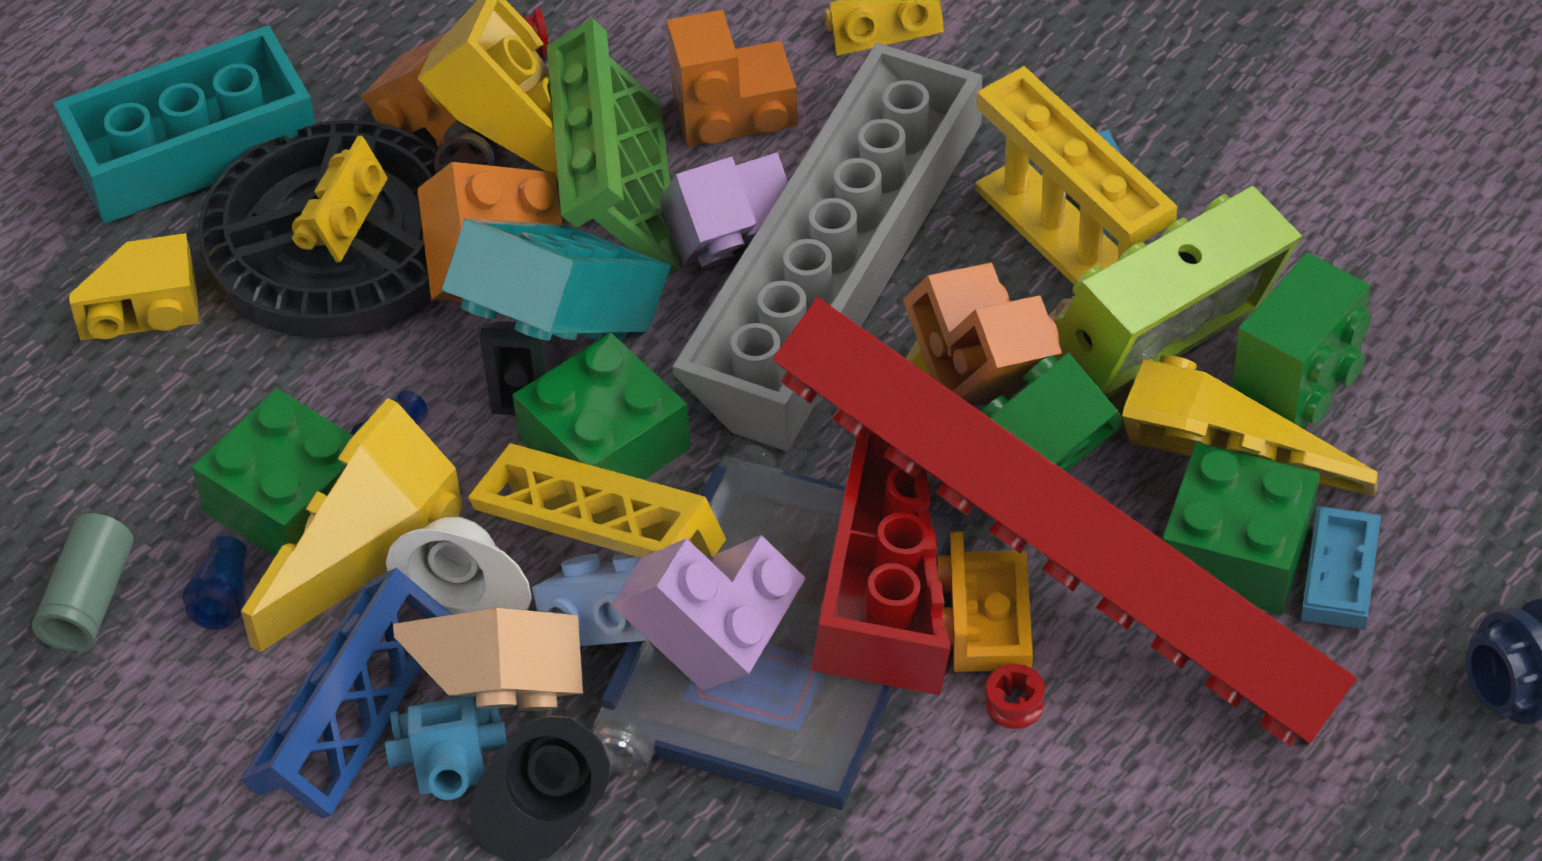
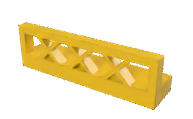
M512 443L507 446L468 496L473 508L477 511L638 558H642L685 538L705 556L713 558L726 541V537L704 496ZM508 482L514 493L505 497L498 495Z

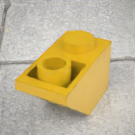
M186 233L126 242L69 294L71 310L81 341L96 338L112 339L123 334L150 330L168 331L179 326L199 323L195 268Z

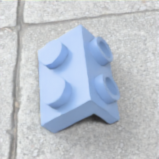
M621 553L613 557L611 562L600 563L598 554H587L563 561L561 563L563 572L532 587L537 611L578 615L580 646L648 640L612 606V603L641 558Z

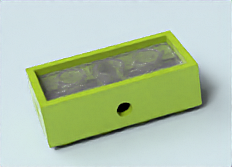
M1253 185L1231 198L1227 194L1219 196L1198 217L1190 221L1185 217L1180 218L1172 223L1159 239L1148 245L1143 241L1137 242L1128 248L1118 261L1104 270L1100 266H1095L1084 273L1072 288L1075 297L1069 308L1055 321L1059 336L1058 343L1062 354L1056 359L1059 361L1069 352L1109 399L1134 383L1143 359L1159 362L1160 357L1163 355L1179 357L1249 316L1269 294L1302 235Z

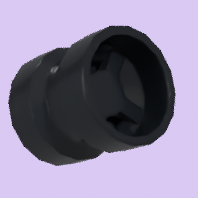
M456 120L448 126L435 155L434 168L436 174L451 162L494 166L500 152V145ZM469 144L475 146L478 152H476L472 147H470Z

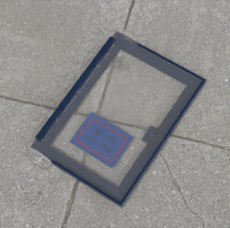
M747 445L743 447L738 458L724 456L720 466H715L701 496L706 497L726 537V541L717 553L762 535L806 578L751 672L748 675L702 691L649 640L629 642L601 699L602 708L594 722L592 731L603 743L610 761V771L626 776L641 775L645 772L652 756L843 810L894 690L893 686L810 671L846 487L775 468L776 459L770 451L758 445ZM929 509L932 529L935 528L937 544L935 558L937 565V555H950V531H961L962 517Z

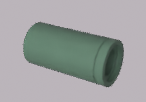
M96 513L82 514L74 520L32 622L33 632L45 644L53 648L77 652H86L93 647L134 543L131 531L124 524L109 516Z

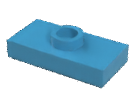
M1317 506L1301 615L1302 621L1366 630L1381 515Z

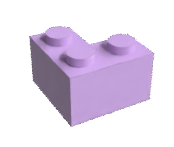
M778 152L736 166L733 157H729L678 173L674 176L660 197L659 203L682 266L699 261L701 269L714 267L735 257L733 251L750 244L788 184Z
M762 535L717 553L712 561L685 538L642 557L612 603V606L702 691L748 675L806 578Z

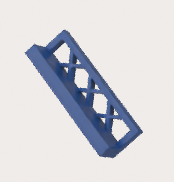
M397 567L366 582L240 781L259 795L267 794L282 787L318 817L324 819L331 816L391 718L390 713L397 709L422 668L410 654L405 657L404 650L406 649L394 638L393 624L399 623L397 612L405 601L425 619L452 614ZM385 635L386 642L379 643L382 636ZM388 652L393 680L388 688L371 689L366 662L371 654ZM354 683L355 692H348ZM374 699H380L375 708ZM357 701L363 729L357 738L340 740L335 712L341 703ZM323 733L324 742L316 743ZM343 749H350L344 758ZM327 753L331 781L323 793L298 774L309 754Z

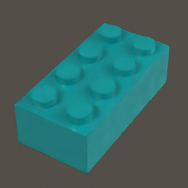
M269 25L53 102L66 150L104 224L210 186L229 164L251 147L279 137L281 143V136L287 135L289 139L298 136L297 130L315 124L311 97Z
M465 218L442 290L463 298L461 308L475 315L496 319L499 313L516 319L514 329L534 338L550 340L551 336L555 335L569 340H576L577 335L599 340L602 334L607 335L611 332L617 339L624 340L627 332L649 331L671 264L569 225Z

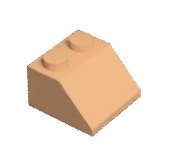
M491 608L393 624L394 638L449 696L476 697V707L479 709L517 706L518 702L519 711L550 710L557 708V697L583 693L578 615Z

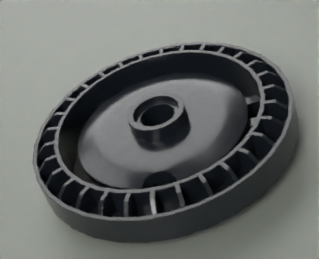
M356 120L317 122L297 130L298 136L292 139L284 135L281 136V143L280 138L277 137L251 147L229 164L212 184L202 205L198 224L200 249L212 286L224 302L242 317L266 329L292 336L314 338L341 337L384 327L405 318L431 300L424 239L421 241L423 229L420 206L414 193L400 180L406 181L417 189L436 175L434 162L437 149L422 138L400 128L376 122ZM357 136H363L388 179L341 262H336L326 245H315L310 250L297 246L292 239L294 234L292 224L301 215L309 200L319 199L314 191L328 169L331 157L334 154L341 153L343 150H350ZM254 207V209L252 210V217L244 219L250 212V210Z

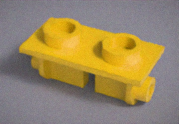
M836 0L829 2L830 9L824 10L826 28L828 32L833 31L837 56L870 49L876 43L888 45L944 32L940 0Z
M357 136L350 150H343L341 153L334 154L331 157L328 169L314 191L319 199L309 200L301 215L292 224V231L294 233L292 239L297 246L310 250L315 245H326L336 262H341L388 179L363 136Z

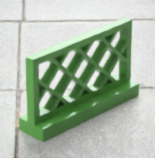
M591 18L547 46L561 216L576 228L594 219L630 249L671 264L668 276L679 271L680 266L678 252L659 203L660 197L670 184L661 101L609 57L607 30Z

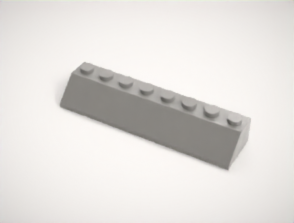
M880 43L874 45L673 365V375L732 433L788 452L820 396L817 395L812 403L809 404L781 384L779 381L786 371L772 360L817 296L862 327L982 124V113L976 109L977 91L982 89L981 74Z

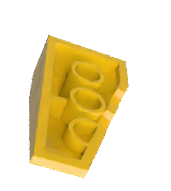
M477 0L430 51L417 79L424 85V89L430 99L437 105L445 107L458 121L544 171L555 172V176L558 178L549 69L536 52V49L542 46L543 42L533 28L506 0Z
M1171 355L1161 356L1159 362L1143 359L1122 414L1130 444L1191 457L1195 444L1198 442L1320 472L1319 485L1375 497L1378 486L1377 471L1208 373L1196 370L1197 364L1193 361Z
M387 398L349 440L338 457L340 462L347 466L328 496L317 491L306 509L311 515L307 520L301 539L297 545L288 543L281 547L242 608L241 614L250 647L259 652L265 650L362 588L366 582L386 573V560L389 548L402 534L416 529H424L429 523L444 517L459 516L462 508V499L455 466L397 402Z

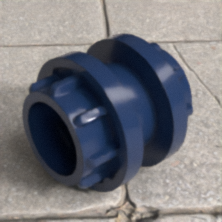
M1542 597L1529 601L1521 609L1507 608L1486 616L1478 628L1477 635L1471 637L1466 653L1468 679L1479 701L1487 709L1497 713L1501 718L1508 717L1519 724H1532L1542 720Z

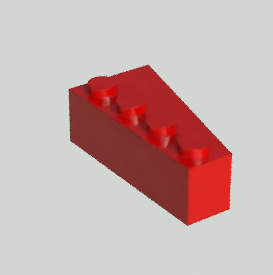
M869 431L863 441L857 437L855 439L810 671L940 696L951 649L948 630H945L943 618L944 597L942 582L938 580L935 558L937 544L935 528L932 529L930 520V493L927 472L921 469L915 479L883 456L890 446Z

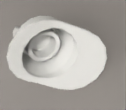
M444 517L429 523L424 529H416L402 534L389 548L386 560L387 571L397 567L452 614L491 608L529 610L532 599L530 586L521 568L504 551L495 546L488 532L474 521L462 517Z

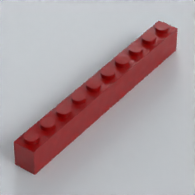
M818 296L772 360L786 371L779 381L781 384L809 404L812 403L817 395L824 398L838 408L831 418L833 421L861 441L864 440L870 431L887 443L890 447L883 456L914 479L921 469L925 470L943 483L936 492L939 497L966 516L969 515L974 506L995 520V523L989 530L991 534L1019 554L1022 553L1027 544L1049 559L1042 570L1074 592L1082 582L1096 592L1102 599L1095 608L1128 631L1133 622L1136 621L1152 632L1156 637L1150 644V647L1174 665L1182 669L1187 661L1191 660L1208 672L1210 676L1204 683V686L1233 707L1237 708L1243 698L1265 713L1258 724L1288 746L1292 747L1298 737L1310 745L1356 682L1357 677Z

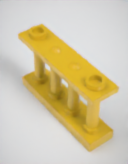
M1025 66L977 91L976 109L1006 136L1005 166L976 181L975 191L1073 284L1084 273L1095 266H1100L1104 270L1116 263L1121 255L1132 245L1140 241H1146L1176 221L1178 206ZM1029 158L1043 170V176L1029 164ZM1066 193L1080 205V211L1066 199ZM1103 228L1119 242L1118 247L1103 233Z

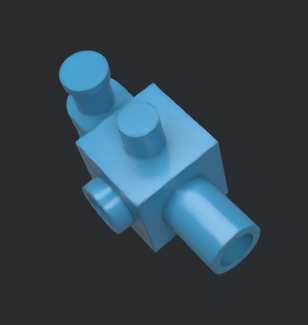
M458 696L452 697L450 700L423 702L420 705L409 706L408 713L399 714L398 711L391 712L394 740L385 742L389 768L414 764L420 795L432 793L439 799L453 800L478 784L481 776L486 771L484 752L503 749L508 743L505 723L501 722L499 708L479 709L476 707L474 697Z

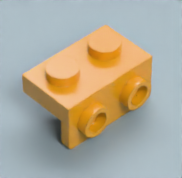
M950 531V555H937L938 580L942 582L943 594L951 593V607H943L945 630H948L950 646H953L954 672L994 671L1003 665L1014 663L1027 665L1032 668L1033 651L1027 551H1022L1021 554L1016 551L964 552L963 531Z

